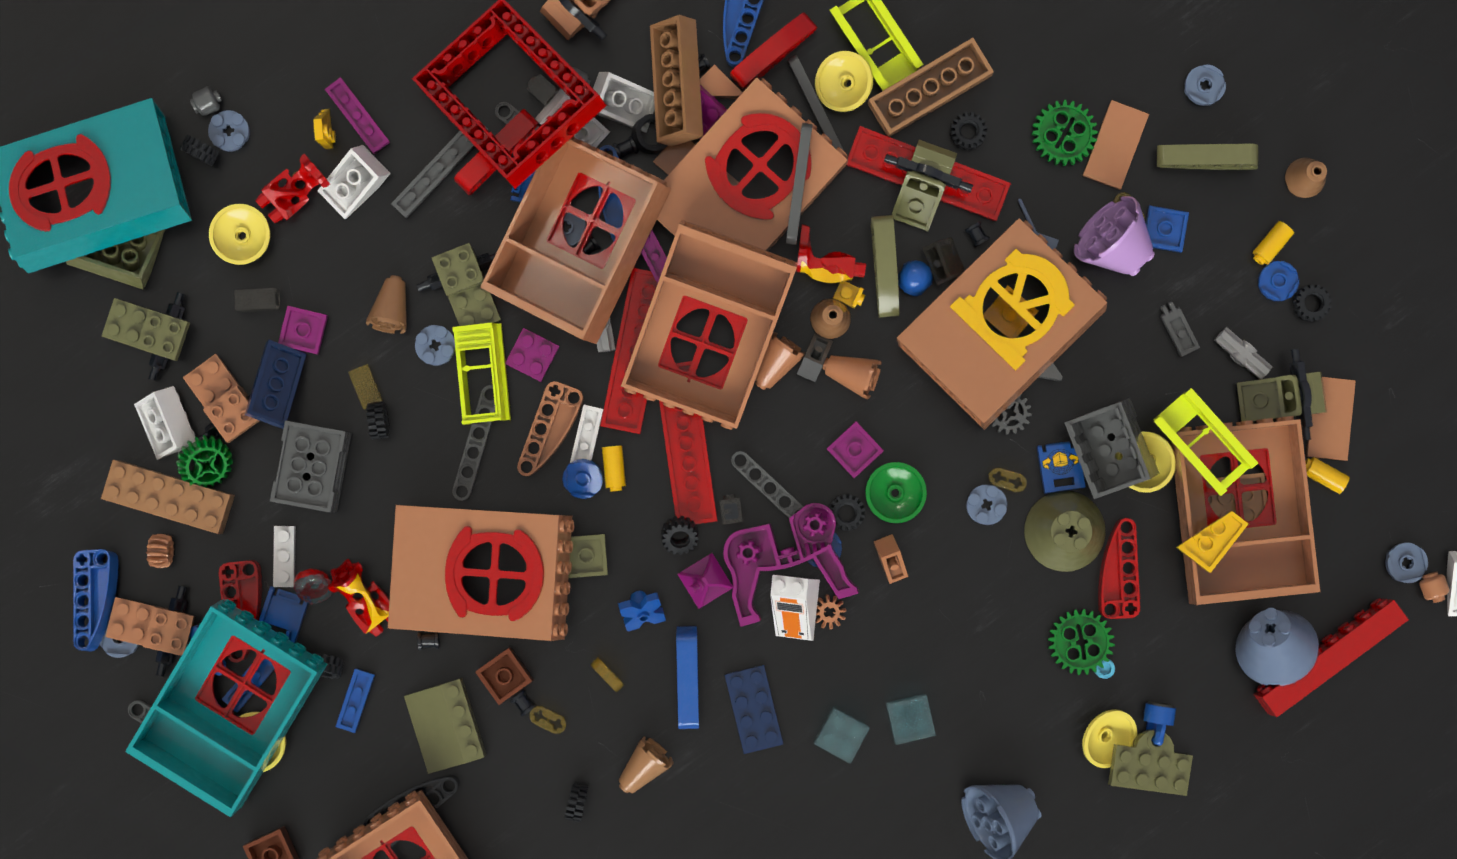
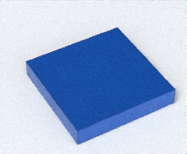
M1149 205L1145 223L1153 248L1183 252L1189 212Z

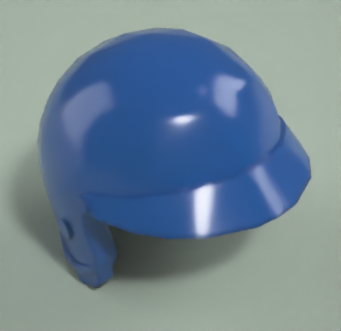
M911 260L904 263L898 274L899 287L905 293L912 296L923 294L933 282L930 267L922 261Z

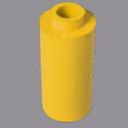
M1278 221L1252 252L1254 254L1253 259L1260 265H1269L1293 236L1294 231L1287 224Z
M622 446L602 447L605 486L610 488V492L622 491V486H626Z
M1315 457L1305 461L1307 477L1338 494H1341L1346 488L1350 479L1348 475Z

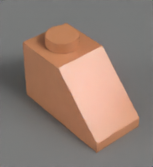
M715 64L700 78V85L715 99H737L743 93Z
M893 534L874 541L889 584L908 577L900 549Z

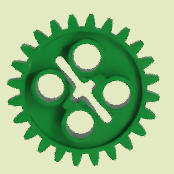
M1064 100L1061 106L1058 101H1055L1054 108L1048 104V112L1042 109L1040 111L1042 116H1036L1035 119L1039 123L1032 125L1037 130L1033 131L1031 135L1037 136V138L1032 142L1039 143L1036 151L1043 150L1041 157L1049 156L1047 162L1055 159V165L1062 161L1063 166H1066L1069 160L1071 165H1074L1075 158L1081 162L1083 160L1082 155L1085 157L1089 155L1086 149H1094L1090 143L1097 142V139L1092 137L1098 133V131L1092 130L1097 123L1090 122L1094 116L1087 117L1086 114L1089 109L1082 111V104L1076 108L1074 107V101L1067 105L1066 100ZM1063 115L1066 122L1064 124L1058 123L1056 116ZM1073 117L1074 121L1068 129L1067 135L1062 140L1059 148L1056 149L1055 145L1060 139L1062 131ZM1074 125H1080L1083 128V133L1077 134L1074 131ZM1046 133H1054L1056 140L1049 141L1046 138ZM1070 142L1073 145V151H1066L1064 143Z
M1083 609L1081 615H1079L1078 611L1074 610V616L1066 612L1067 619L1060 616L1059 620L1061 623H1053L1057 629L1049 631L1054 635V637L1048 638L1049 641L1053 642V645L1049 646L1048 649L1055 650L1051 657L1057 656L1058 659L1055 663L1062 662L1061 669L1063 670L1068 666L1069 673L1076 669L1077 675H1080L1082 670H1084L1086 675H1089L1090 668L1095 673L1097 672V665L1101 668L1104 667L1102 664L1103 660L1109 662L1106 655L1113 654L1109 647H1113L1115 644L1110 643L1109 640L1114 638V636L1108 635L1112 628H1105L1104 626L1107 621L1100 622L1101 615L1094 618L1093 611L1086 615V611ZM1077 624L1080 625L1082 639H1086V643L1083 644L1086 660L1082 659L1081 646L1076 645V641L1079 640ZM1086 625L1094 627L1095 632L1092 636H1087L1084 633ZM1067 628H1071L1075 632V636L1071 640L1064 637V631ZM1090 645L1098 647L1099 652L1096 656L1089 655L1088 647ZM1071 648H1075L1078 651V658L1075 660L1068 657V650Z

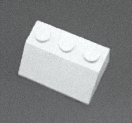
M174 386L155 391L134 404L157 460L181 451L182 446L188 447V440L192 443L195 442V433L191 429L187 414L182 407L180 397Z

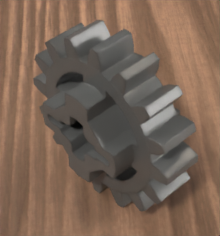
M1020 395L1006 408L1010 409L1012 407L1014 416L1006 418L1007 412L1004 410L1000 414V421L996 418L991 426L997 425L998 432L1005 429V434H1009L1010 430H1012L1013 434H1016L1017 428L1024 430L1022 424H1029L1026 417L1032 416L1031 413L1027 412L1031 405H1025L1028 400L1027 398L1021 400ZM1019 404L1022 408V414H1020L1018 410ZM1011 420L1018 422L1014 426H1007Z

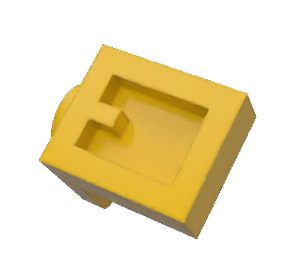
M846 281L840 282L833 299L855 309L856 305L861 306L865 294H862L864 289L858 288Z

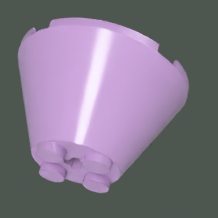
M1131 196L1121 197V201L1117 203L1111 201L1097 211L1080 231L1078 236L1081 239L1078 245H1074V254L1080 261L1122 274H1130L1131 276L1136 275L1140 268L1155 255L1140 204Z

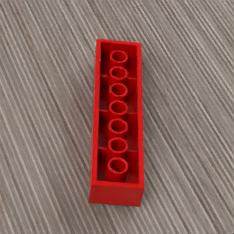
M1376 599L1370 604L1371 608L1358 612L1352 622H1346L1339 626V631L1333 636L1329 634L1321 640L1322 644L1318 646V658L1315 665L1302 679L1285 686L1259 685L1256 688L1257 692L1253 695L1267 714L1275 717L1280 716L1407 622L1409 619L1395 600Z

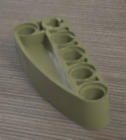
M1257 144L1157 146V167L1211 170L1258 169L1259 147Z
M893 215L874 216L871 218V234L878 316H899Z

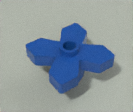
M636 591L631 594L630 600L618 603L621 616L625 617L623 620L627 631L639 629L646 621L653 624L666 621L663 608L660 607L661 603L658 593L646 595L643 591Z

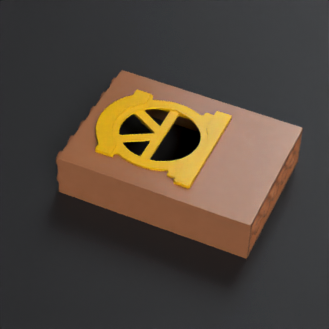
M1020 218L897 337L899 347L984 430L1061 356L1107 308L1106 296L1099 290L1096 292L1091 287L1092 283L1085 276L1081 278L1076 273L1077 269L1073 264L1062 260V254L1055 248L1052 250L1047 245L1048 241L1041 234L1037 236L1032 231L1034 228L1026 220L1023 222ZM1017 273L1018 278L1012 296L998 283V280L1007 275ZM1032 275L1039 279L1046 287L1048 295L1020 302L1026 276ZM990 287L1028 322L1035 331L1020 338H1006L994 333L986 324L983 316V302ZM1049 304L1048 315L1042 324L1026 310Z

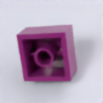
M713 553L678 573L679 578L698 609L734 588Z

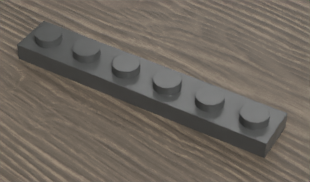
M459 131L391 205L407 219L475 146Z

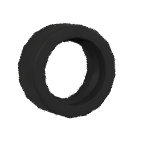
M648 114L636 121L632 128L631 136L637 149L643 153L655 154L668 145L659 143L652 146L643 140L641 135L643 125L649 122L656 124L655 114Z

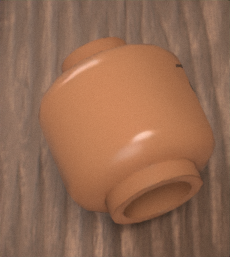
M1438 571L1423 575L1419 585L1426 600H1433V603L1445 600V595L1450 592L1445 576L1438 574Z

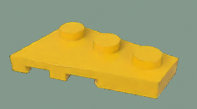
M322 109L318 113L319 115L313 119L315 140L324 149H333V143H336V135L331 127L330 109Z
M1230 511L1176 548L1208 573H1211L1247 527L1248 523L1233 511Z

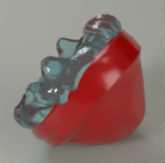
M310 568L301 571L295 576L293 582L294 590L300 600L313 605L322 603L331 597L332 591L327 588L331 584V580L326 573Z

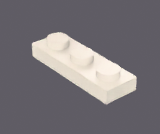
M583 405L570 463L577 459L592 461L604 409Z
M274 526L273 587H294L296 526Z

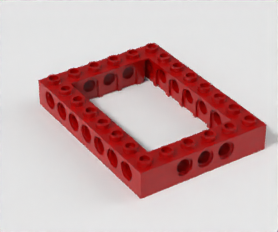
M498 0L412 78L430 100L514 189L607 106L600 95L505 0ZM507 34L571 98L566 100L562 104L563 106L552 116H548L547 121L536 131L533 130L532 134L523 143L518 144L514 148V157L448 88Z

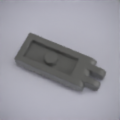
M1170 301L1168 302L1170 311L1167 310L1165 305L1160 306L1163 312L1160 317L1180 357H1183L1199 349L1200 346L1179 306L1175 308L1173 302Z

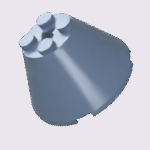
M1268 608L1255 615L1241 629L1236 641V657L1244 673L1252 680L1267 686L1268 684L1285 686L1297 682L1310 672L1318 658L1319 641L1314 628L1304 617L1291 611Z
M971 785L964 790L965 797L962 798V809L973 837L976 841L980 840L987 848L984 851L993 859H1012L1036 821L1041 818V812L1034 800V792L1030 788L1026 789L1021 785Z

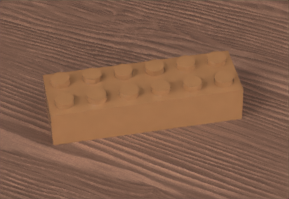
M677 15L650 25L657 143L673 147L703 137L696 20Z
M971 38L870 98L867 104L886 136L891 137L988 79L994 71L974 38Z
M113 460L101 499L209 532L223 534L235 495L210 487H203L202 485L192 484L190 486L189 482L180 478L120 460Z

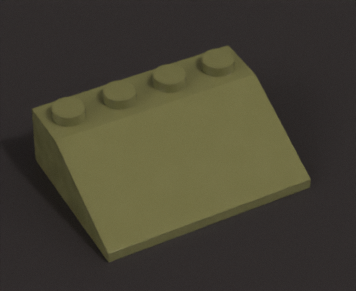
M165 229L66 261L67 265L144 290L151 275Z
M463 678L404 696L428 774L481 759L487 755Z

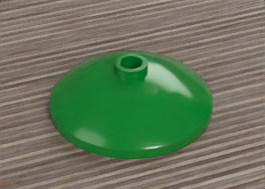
M892 462L880 466L871 474L866 485L865 495L869 508L878 518L890 523H903L913 519L922 510L926 501L927 490L923 477L915 468L905 463ZM897 489L899 492L898 496H892L891 491Z

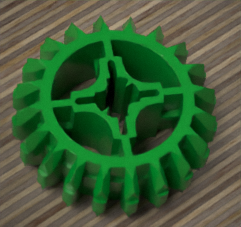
M203 435L202 440L195 436V442L193 443L188 440V447L182 446V452L178 453L179 460H176L177 470L182 480H187L190 486L196 484L207 487L210 484L214 488L215 482L221 484V478H227L226 472H231L232 468L230 465L233 464L232 454L228 450V446L223 444L222 440H216L213 436L207 439ZM219 454L220 461L218 465H215L216 455ZM191 459L195 462L192 471L189 469Z

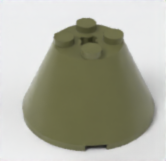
M1073 491L1050 493L1042 497L1030 509L1024 526L1025 541L1031 554L1045 567L1062 572L1075 571L1091 563L1101 551L1105 540V522L1098 507L1086 496ZM1070 528V535L1069 533H1066V529Z

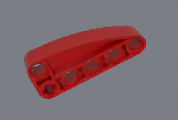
M803 12L740 62L730 72V77L744 92L756 77L758 79L762 78L818 27Z
M522 109L495 138L512 154L514 148L530 135L539 122L525 109ZM479 151L456 174L454 181L470 196L497 169Z
M1121 518L1115 523L1101 564L1098 610L1101 616L1108 619L1134 618L1140 612L1136 524L1129 518ZM1125 521L1130 525V530L1127 533L1121 530V524ZM1125 542L1131 545V550L1128 553L1122 551V545ZM1129 562L1132 565V570L1126 574L1123 571V565ZM1128 582L1133 585V590L1129 594L1124 591V585ZM1128 603L1134 607L1133 611L1130 610V614L1129 611H1125ZM1107 604H1112L1114 607V611L1110 615H1107L1104 611Z
M254 560L225 563L220 566L221 600H231L238 609L252 613L254 615L253 618L259 621L262 603L260 564ZM248 564L254 566V573L252 575L246 573V566ZM229 568L234 570V574H231V577L230 574H226V570ZM231 586L236 589V595L233 598L228 595V589ZM242 650L241 658L235 657L234 652L229 654L228 658L232 662L243 661L248 657L251 650Z

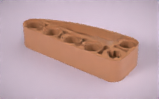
M555 381L550 382L546 386L517 468L521 475L532 476L547 463L563 443L583 404L584 396L581 391ZM555 386H558L560 394H556L554 397L550 389L551 387L555 388ZM574 392L580 396L579 401L575 404L569 401L570 394ZM552 405L553 413L549 416L544 415V406ZM541 423L545 424L547 428L543 435H539L536 432L537 425ZM534 442L538 443L540 447L536 454H532L529 451L530 444ZM527 461L531 462L533 466L532 471L529 473H525L522 470L523 463Z

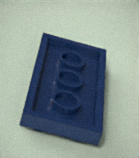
M272 340L266 342L246 408V416L281 429L284 428V423L288 420L306 353Z
M764 665L724 674L743 753L747 754L783 745Z

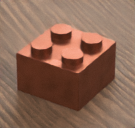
M511 647L475 672L498 705L534 680Z
M285 826L252 840L243 846L248 859H299Z

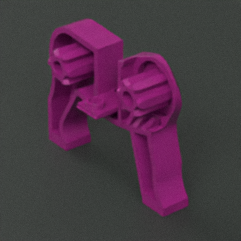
M811 503L789 518L797 550H794V547H789L780 551L781 554L779 553L771 523L741 529L729 536L724 545V560L732 575L734 587L732 599L740 626L762 620L760 613L755 609L753 603L761 571L785 569L813 558L838 599L859 593L858 586L847 576L845 567L832 546L836 519L833 512L827 506L820 503Z

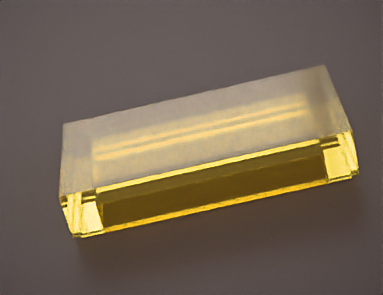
M368 365L348 372L364 410L367 407V403L383 401Z

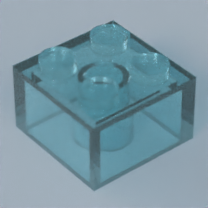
M926 694L885 703L893 740L896 745L936 736Z
M833 706L816 736L814 744L851 764L870 727Z

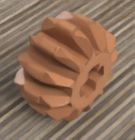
M157 534L149 538L146 553L150 566L164 568L169 567L173 562L174 542L171 536Z
M825 595L826 602L819 597L818 601L821 603V606L817 605L819 611H816V616L819 615L820 617L815 622L819 623L823 620L822 628H825L827 622H829V629H833L832 622H835L839 627L841 624L837 619L845 620L846 618L840 615V612L847 611L846 608L839 609L844 602L841 600L835 604L837 596L833 597L832 602H830L829 595ZM826 607L834 608L835 611L832 612L834 613L832 617L824 615Z

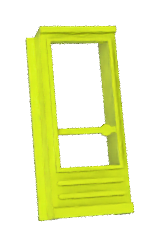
M849 0L839 8L837 6L830 9L831 14L856 52L870 65L873 78L882 91L916 72L924 65L882 0L866 1L890 37L867 51L843 16L865 0ZM892 40L900 54L877 68L869 55H872L873 51Z
M483 323L453 327L462 424L469 425L479 422L511 420L502 323ZM489 348L491 364L470 367L466 365L465 350ZM491 367L495 412L471 415L467 372L472 369Z
M1192 388L1180 395L1153 419L1155 424L1220 496L1227 492L1226 488L1245 471L1252 469L1258 464L1254 457ZM1198 415L1208 428L1203 429V432L1189 445H1186L1176 433ZM1210 429L1241 463L1221 482L1217 480L1190 449L1201 437L1208 434Z

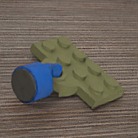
M1151 701L1145 704L1143 721H1147L1146 731L1137 735L1133 747L1114 744L1108 785L1187 796L1193 756L1175 753L1173 742L1165 733L1166 725L1174 726L1176 714L1174 705Z

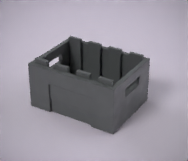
M1131 398L1065 422L1094 499L1147 481L1160 474L1140 430ZM1110 433L1115 435L1114 441L1109 440L1108 435ZM1117 452L1122 453L1123 457L1121 460L1116 458Z
M285 421L281 439L283 445L276 481H273L270 502L337 513L352 433ZM308 453L314 454L313 460L307 459ZM305 473H309L311 476L308 481L303 478Z

